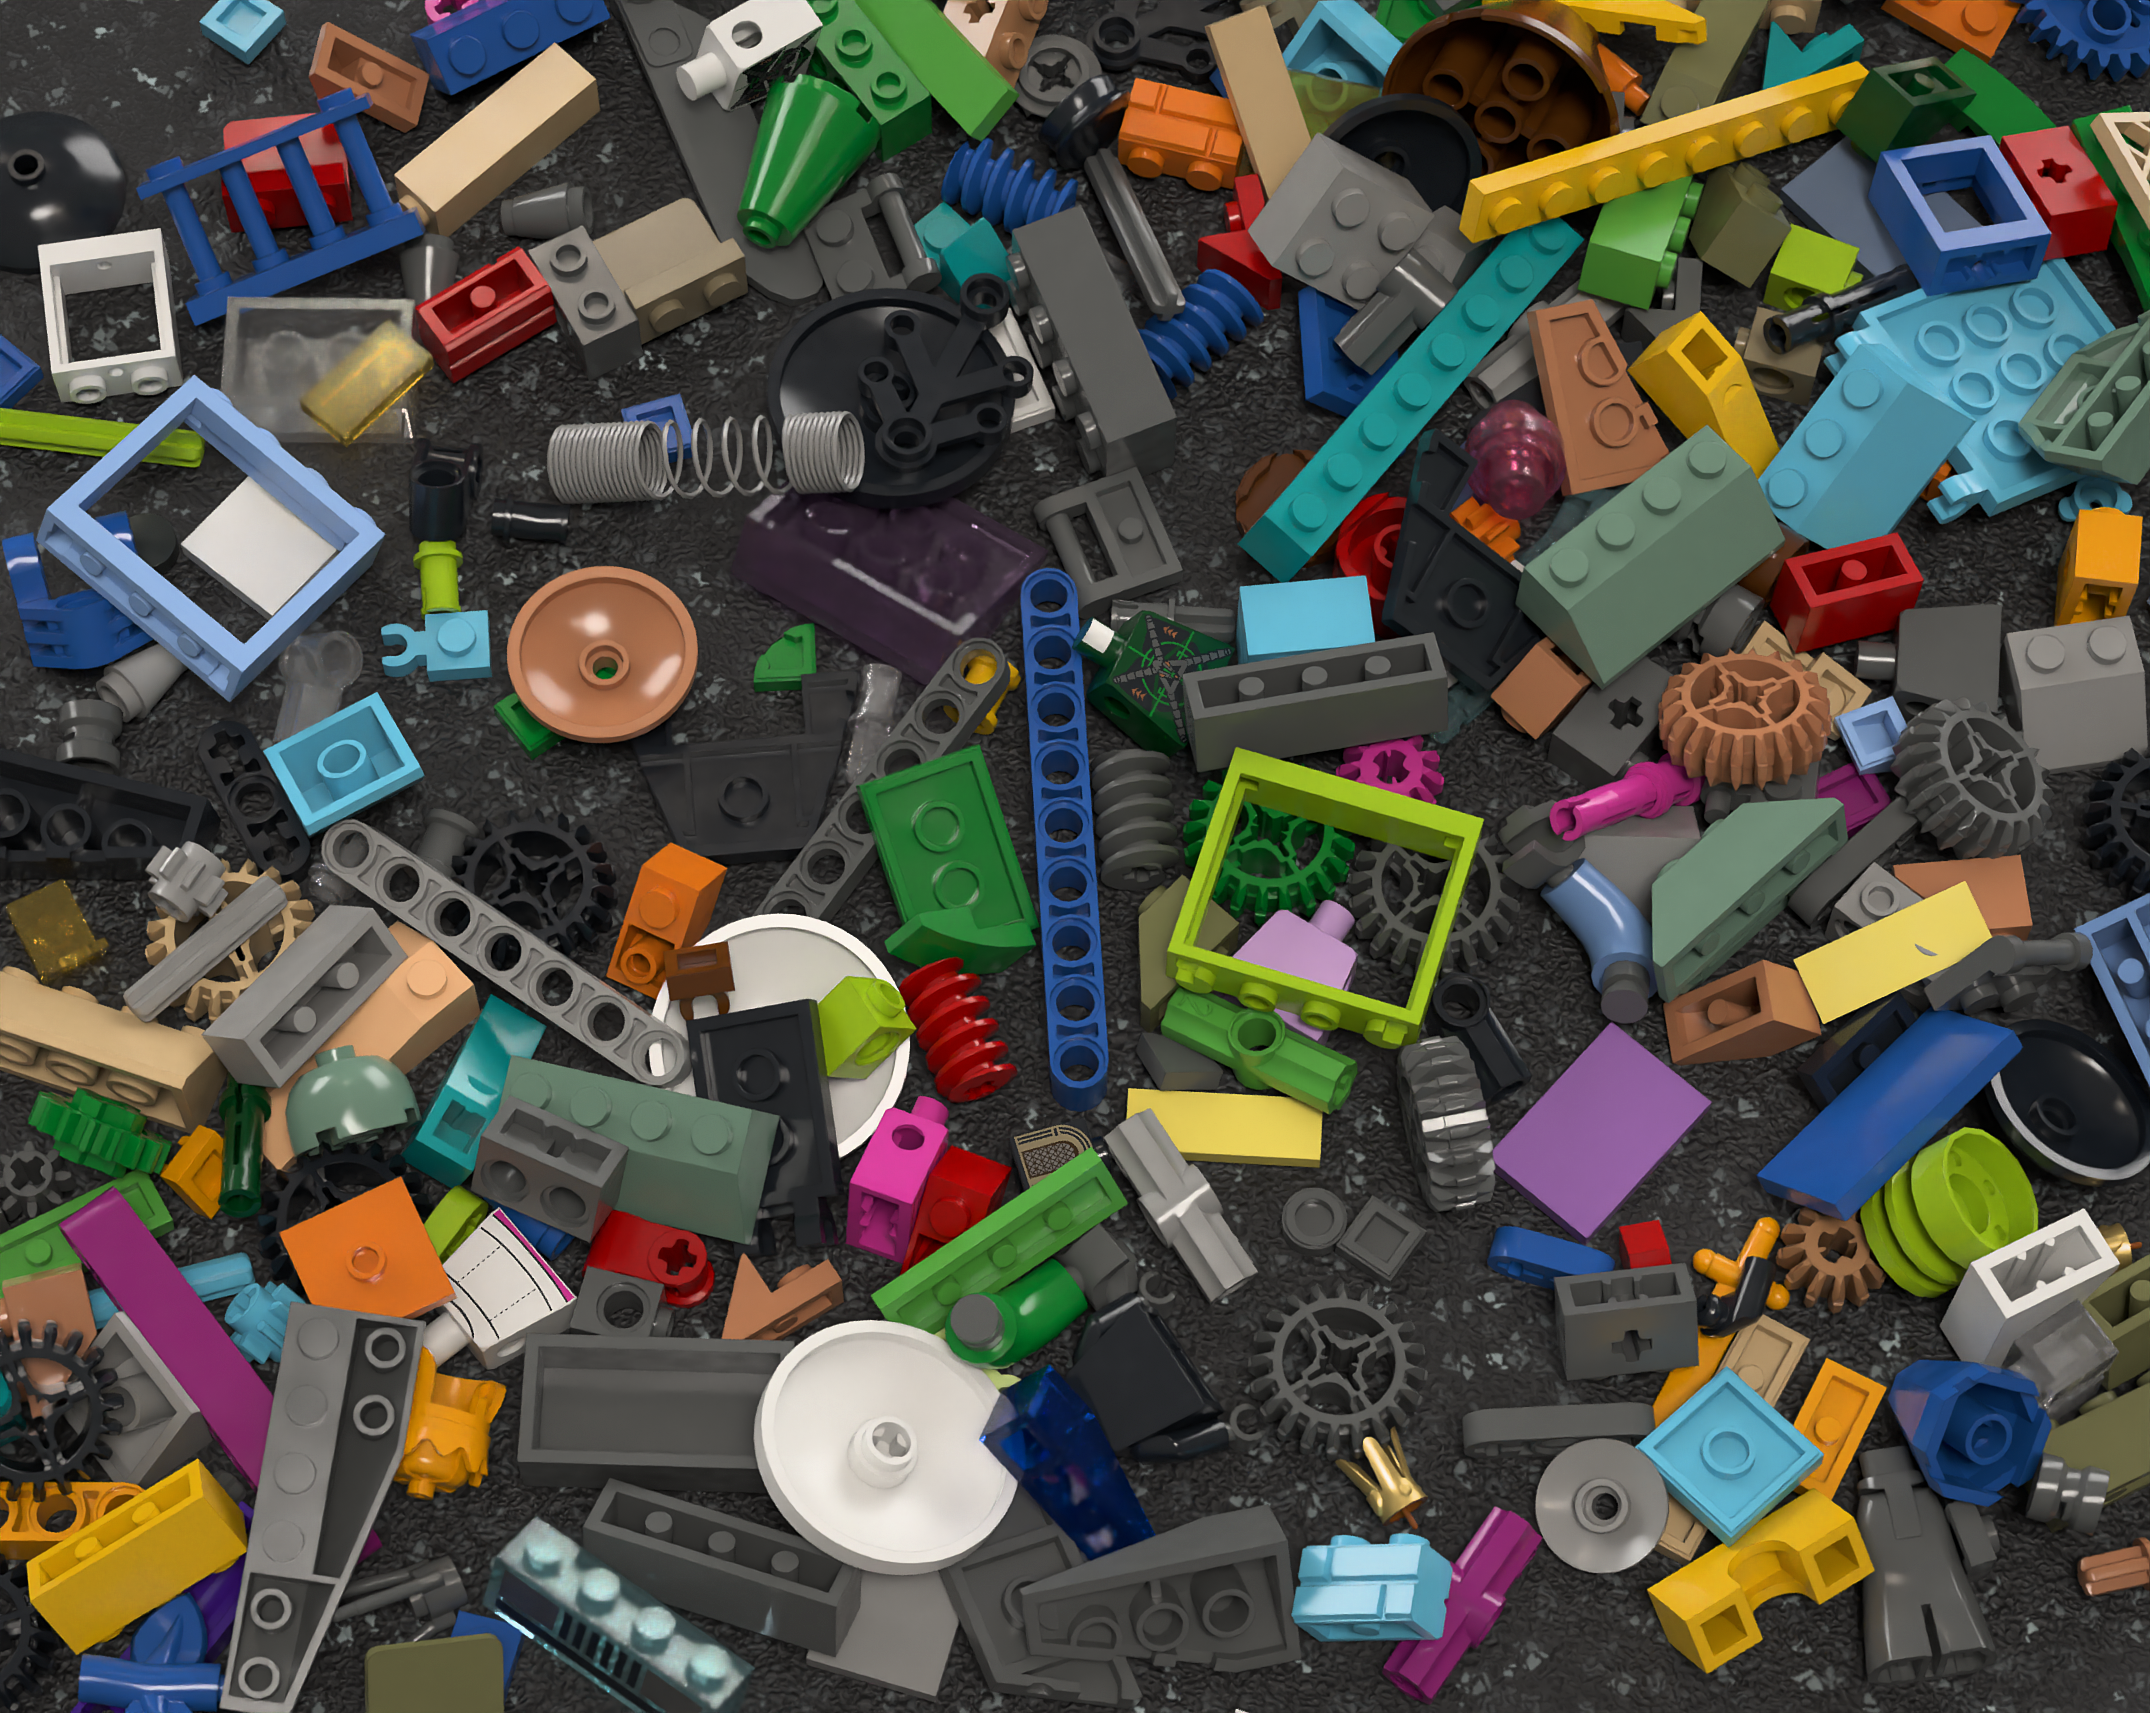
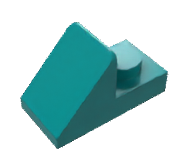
M1773 21L1770 25L1764 52L1760 91L1849 63L1859 62L1865 40L1849 23L1832 35L1826 32L1816 36L1801 52L1779 25Z
M943 201L914 225L927 257L933 258L936 261L942 275V280L938 286L958 305L960 303L962 284L972 275L990 273L1000 277L1005 282L1012 280L1005 257L1009 254L991 224L984 217L970 226ZM980 304L976 306L982 309L992 308L991 306L986 304Z

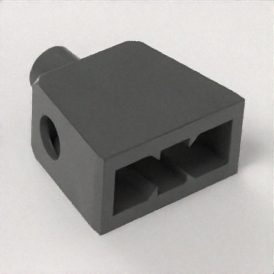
M1987 604L1906 609L1899 612L1891 644L1858 640L1854 659V676L1860 679L1889 681V697H1894L1906 721H1910L1921 711H1925L1932 704L1939 703L1945 698L1949 701H1956L1963 696L1973 706L1985 701L1992 715L1997 716L2002 605Z

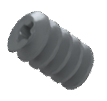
M1123 749L1102 753L1090 763L1094 769L1091 774L1092 788L1096 792L1094 796V811L1099 816L1096 819V834L1101 838L1098 843V855L1103 861L1100 867L1101 881L1106 886L1119 890L1134 891L1153 888L1162 884L1167 879V874L1163 869L1175 865L1179 862L1180 857L1178 849L1165 845L1177 838V827L1172 823L1163 822L1171 818L1175 812L1174 803L1170 800L1162 799L1172 792V781L1166 776L1160 775L1170 768V759L1164 753L1142 749Z

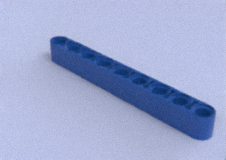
M1043 568L1028 575L1023 582L1020 603L1049 1081L1052 1096L1060 1106L1070 1111L1082 1112L1091 1110L1100 1104L1107 1093L1109 1056L1082 657L1080 653L1072 649L1073 642L1080 631L1078 598L1075 583L1067 573L1059 569ZM1051 601L1058 603L1062 608L1049 613L1042 612L1036 609L1035 606L1041 602ZM1053 657L1065 661L1066 665L1058 669H1046L1038 663L1043 659ZM1060 714L1071 721L1063 726L1056 727L1049 726L1042 719L1048 715ZM1063 771L1071 774L1074 779L1066 784H1054L1045 777L1052 772ZM1059 829H1070L1077 833L1078 837L1071 842L1062 843L1051 839L1049 834ZM1072 887L1079 890L1083 895L1077 900L1067 902L1055 898L1052 893L1059 888ZM1078 946L1087 954L1080 960L1068 961L1058 957L1056 952L1062 947ZM1080 1005L1087 1008L1091 1014L1083 1020L1072 1021L1062 1017L1059 1012L1066 1006ZM1078 1064L1091 1068L1095 1075L1088 1080L1080 1082L1067 1078L1063 1072L1070 1066Z

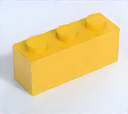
M196 1459L28 1561L27 1575L30 1602L73 1652L78 1655L96 1643H103L113 1639L127 1624L168 1602L176 1595L181 1594L183 1590L211 1573H220L231 1567L241 1555L247 1552L248 1548L243 1512L202 1462Z

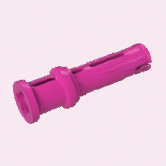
M1668 752L1661 757L1658 763L1640 762L1630 767L1622 780L1614 781L1589 790L1584 794L1556 802L1550 811V823L1557 835L1565 832L1563 840L1573 841L1587 833L1600 830L1635 815L1646 819H1654L1667 813L1673 804L1676 806H1688L1699 801L1706 775L1688 778L1686 767L1673 765L1670 753Z

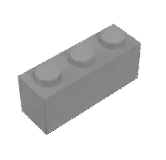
M329 905L201 1035L237 1083L280 1088L408 956L373 908Z

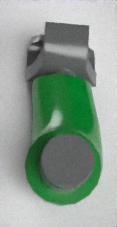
M1099 1223L1076 1243L1065 1246L1051 1255L1054 1259L1051 1258L1005 1289L993 1294L988 1292L971 1293L959 1299L950 1309L945 1322L946 1340L952 1352L971 1366L993 1370L1005 1369L1032 1355L1058 1336L1069 1324L1088 1309L1087 1301L1095 1311H1098L1126 1293H1137L1139 1281L1135 1263L1138 1259L1123 1240H1116Z

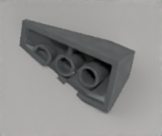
M1269 1504L1200 1518L1020 1588L1027 1647L1030 1655L1110 1661L1115 1656L1151 1659L1154 1666L1175 1667L1176 1661L1211 1664L1214 1671L1234 1673L1301 1659L1298 1625L1294 1623L1292 1617L1294 1590L1288 1540Z

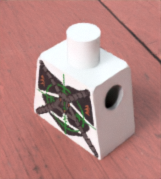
M748 0L713 20L706 27L696 59L677 68L678 83L690 100L694 101L712 92L723 109L733 111L767 97V93L777 77L785 75L784 83H793L798 74L805 75L823 24L806 0Z

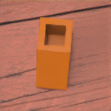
M672 842L645 862L641 867L606 977L657 1000L658 994L666 980L663 952L693 947L699 942L710 922L727 867Z

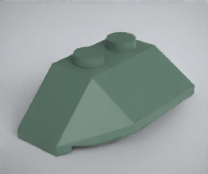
M2150 310L2138 316V323L2113 330L2074 352L2018 423L2019 434L2045 461L2081 475L2138 485L2150 469Z
M1834 797L1742 803L1725 819H1718L1713 822L1704 832L1701 841L1682 858L1674 859L1662 868L1656 881L1652 883L1653 965L1660 998L1670 1003L1680 994H1685L1703 983L1788 906L1791 896L1798 887L1830 855L1834 856L1848 842L1843 803Z

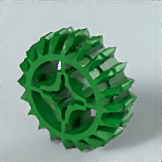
M1227 767V768L1223 771V774H1222V782H1223V784H1224V781H1225V778H1226V775H1227V772H1228L1229 767ZM1208 780L1203 786L1202 796L1204 800L1194 799L1191 802L1189 817L1193 821L1187 822L1183 827V840L1190 844L1184 849V862L1188 867H1196L1223 785ZM1244 801L1240 813L1242 832L1233 837L1232 845L1229 846L1212 900L1218 905L1226 900H1230L1229 915L1235 920L1244 913L1245 909L1253 910L1254 922L1259 927L1265 923L1267 912H1277L1281 909L1292 913V908L1296 907L1301 913L1310 918L1315 913V898L1322 901H1331L1335 897L1336 887L1334 883L1343 884L1347 880L1349 866L1345 862L1354 858L1355 843L1348 837L1353 833ZM1316 833L1321 848L1311 863L1304 869L1299 870L1296 865L1297 853L1295 851L1304 846L1305 838ZM1258 834L1261 838L1264 837L1265 839L1258 841ZM1280 841L1279 848L1277 845L1273 846V844H1276ZM1258 873L1266 875L1269 878H1260L1249 874Z

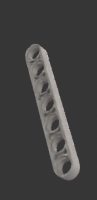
M355 819L342 820L334 824L326 832L322 841L321 854L325 865L333 873L639 1081L657 1088H672L681 1084L689 1076L692 1069L689 1042L680 1033L375 827ZM361 832L369 843V853L361 865L347 868L339 856L340 845L348 835ZM412 866L419 876L418 891L411 899L405 902H397L390 892L392 875L402 867ZM463 901L470 911L469 925L463 933L457 936H447L440 925L441 913L449 903ZM505 935H514L521 945L520 960L514 968L507 971H499L491 960L492 947L499 938ZM565 970L571 976L573 991L565 1003L551 1006L543 997L542 984L551 972ZM615 1004L622 1010L625 1017L624 1028L617 1038L610 1041H602L594 1031L593 1020L596 1013L602 1007ZM667 1039L675 1047L677 1061L669 1073L663 1076H654L648 1071L645 1064L646 1052L654 1042Z

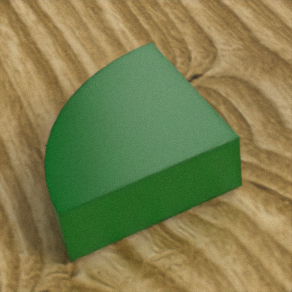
M814 623L790 628L784 632L783 637L767 649L764 655L760 656L754 672L755 692L802 690L801 674L817 673Z

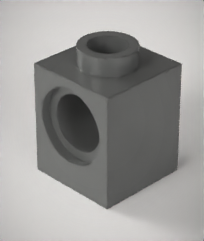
M587 1266L569 1329L571 1334L671 1337L675 1321V1309L668 1308L664 1284ZM623 1308H632L642 1314L639 1322L629 1328H617L608 1321L613 1313Z

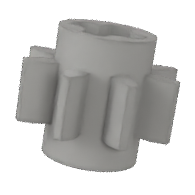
M187 841L181 849L176 847L173 851L163 845L145 869L152 876L149 882L154 885L148 892L151 901L163 912L181 922H188L193 915L198 916L200 912L211 918L229 894L222 888L225 882L220 879L226 871L224 864L210 851L194 842Z

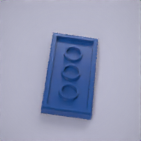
M1931 1006L1780 1151L1756 1177L1765 1191L1770 1194L1847 1221L2020 1052L2023 1046L2014 1030L1950 1010L1934 1011Z

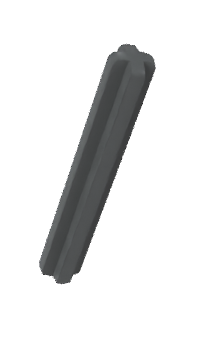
M1098 149L1096 155L1087 157L1085 160L1084 169L1150 311L1156 313L1160 321H1171L1174 314L1183 313L1186 305L1185 298L1119 159L1114 157L1109 149Z

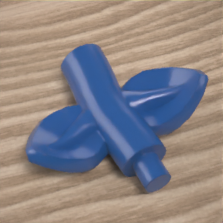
M190 1592L176 1595L144 1619L131 1637L130 1660L83 1654L79 1676L78 1701L125 1709L124 1713L217 1712L219 1702H221L225 1674H222V1664L203 1663L208 1648L207 1629L200 1607Z

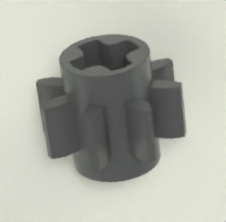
M26 1141L24 1151L18 1152L12 1157L5 1154L0 1155V1161L4 1167L3 1178H0V1198H7L3 1202L1 1209L7 1220H14L20 1213L34 1219L63 1205V1191H71L77 1188L72 1173L60 1171L65 1162L64 1158L59 1155L60 1151L53 1149L45 1156L35 1150L31 1141ZM28 1181H31L33 1184L36 1185L43 1183V1185H41L39 1188H35L33 1185L30 1184L23 1187V1185L26 1184Z

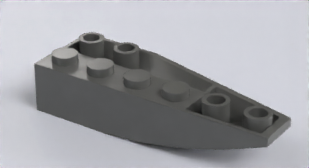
M290 1302L220 1709L243 1713H292L404 1457L426 1321Z

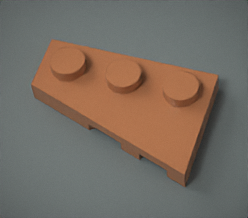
M1593 299L1526 313L1562 496L1634 482L1671 453L1655 426L1658 420L1649 403L1642 402L1625 371L1628 364Z

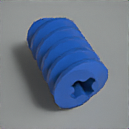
M986 137L975 150L970 148L968 141L961 145L947 169L941 189V199L946 203L952 205L961 200L962 210L966 213L974 215L982 211L983 217L991 225H996L1003 221L1005 231L1012 234V230L1075 207L1078 181L1071 178L1058 191L1055 189L1057 171L1052 168L1047 170L1041 179L1037 181L1033 179L1036 161L1028 158L1016 171L1012 169L1015 151L1007 148L997 160H993L991 155L994 142Z
M1207 269L1198 276L1197 284H1189L1181 291L1186 301L1183 313L1174 314L1171 321L1166 322L1160 321L1155 314L1146 321L1145 329H1138L1169 399L1177 397L1175 386L1171 381L1172 378L1186 387L1195 382L1194 373L1189 363L1203 372L1212 367V359L1206 348L1221 357L1230 351L1229 343L1223 333L1231 339L1240 342L1247 336V329L1242 319L1255 327L1264 322V314L1251 293L1233 277L1220 270Z

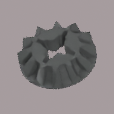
M1043 35L1034 38L1028 52L1027 61L1022 67L1014 87L1020 95L1016 102L1023 108L1026 117L1036 114L1047 118L1054 108L1079 85L1090 78L1102 75L1097 57L1089 47L1072 37ZM1066 67L1064 73V85L1066 87L1054 85L1050 90L1046 89L1045 92H1042V75L1044 74L1052 78L1058 72L1061 73Z

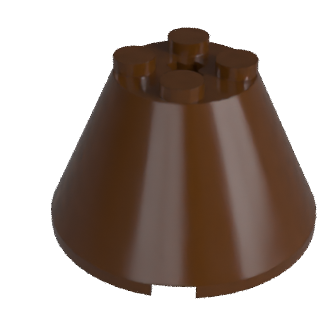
M1501 0L1438 17L1416 30L1403 43L1393 58L1383 82L1381 96L1399 93L1421 94L1439 99L1457 110L1470 125L1478 140L1482 156L1481 177L1620 134L1616 103L1597 48L1599 35L1590 23L1585 22L1574 10L1557 0ZM1574 212L1560 216V218H1565L1573 214Z

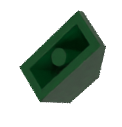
M1935 56L1875 67L1870 70L1835 126L1851 139L1850 145L1857 154L1869 161L1878 163L1880 153L1883 151L1925 144L1970 105L1977 93Z

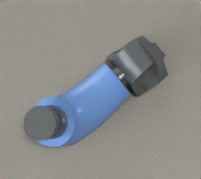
M1549 800L1535 807L1530 805L1521 806L1506 817L1507 825L1498 832L1503 845L1513 854L1503 862L1502 872L1525 888L1537 889L1545 882L1547 883L1541 891V897L1568 925L1583 945L1590 959L1593 985L1602 994L1600 1005L1602 1013L1608 1019L1618 1023H1634L1641 1020L1648 1010V998L1653 996L1658 990L1653 965L1651 925L1639 909L1615 884L1585 858L1578 859L1586 848L1584 836L1573 841H1565L1562 839L1565 832L1559 835L1554 832L1549 816L1551 808L1556 803L1555 800Z

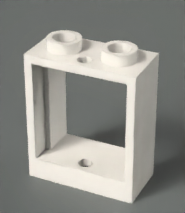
M160 228L38 245L51 372L61 403L74 401L81 404H91L99 402L107 396L128 393L154 395L165 391L167 388L184 384L170 263ZM153 282L161 350L72 362L66 294Z

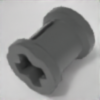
M430 809L424 819L427 830L415 855L447 877L457 876L451 867L452 856H463L465 853L463 842L466 839V835L478 838L480 831L477 826L461 815L444 809ZM412 866L403 867L408 876L419 883L417 871Z

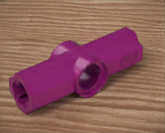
M1495 1506L1457 1562L1454 1564L1450 1561L1453 1571L1449 1597L1444 1600L1447 1610L1443 1635L1438 1640L1399 1641L1382 1670V1674L1393 1683L1395 1688L1413 1700H1419L1431 1705L1469 1648L1471 1647L1475 1650L1480 1645L1507 1602L1506 1594L1515 1581L1520 1578L1522 1571L1536 1555L1542 1543L1543 1537L1532 1528L1529 1522L1512 1511H1505Z

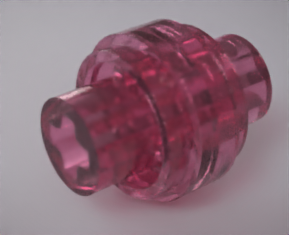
M1507 400L1492 407L1486 417L1471 430L1465 443L1464 450L1479 461L1468 480V484L1479 498L1492 506L1494 511L1502 517L1521 520L1537 514L1545 502L1559 489L1564 480L1566 457L1562 434L1554 423L1538 413L1532 405L1524 401Z

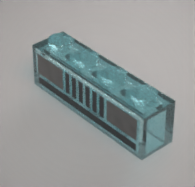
M535 1516L496 1556L482 1604L636 1713L739 1712L754 1670L752 1665L538 1516Z

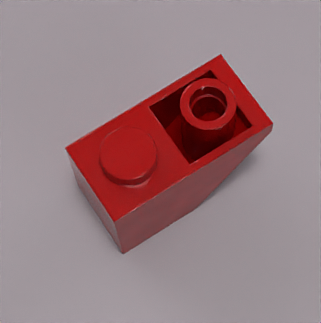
M951 1145L929 1174L900 1275L998 1210L1002 1204L1012 1167Z

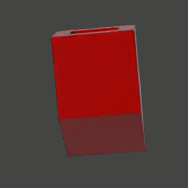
M1659 1220L1619 1227V1257L1624 1270L1672 1264L1669 1246Z

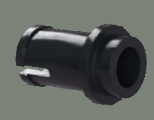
M508 493L507 499L495 498L491 535L503 536L504 543H510L511 537L560 542V544L566 545L570 505L515 500V494Z

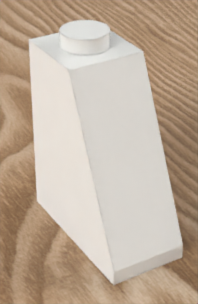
M2081 1209L1971 1262L1940 1324V1328L1961 1361L1977 1362L2002 1368L2030 1354L2117 1270L2120 1262L2086 1210Z

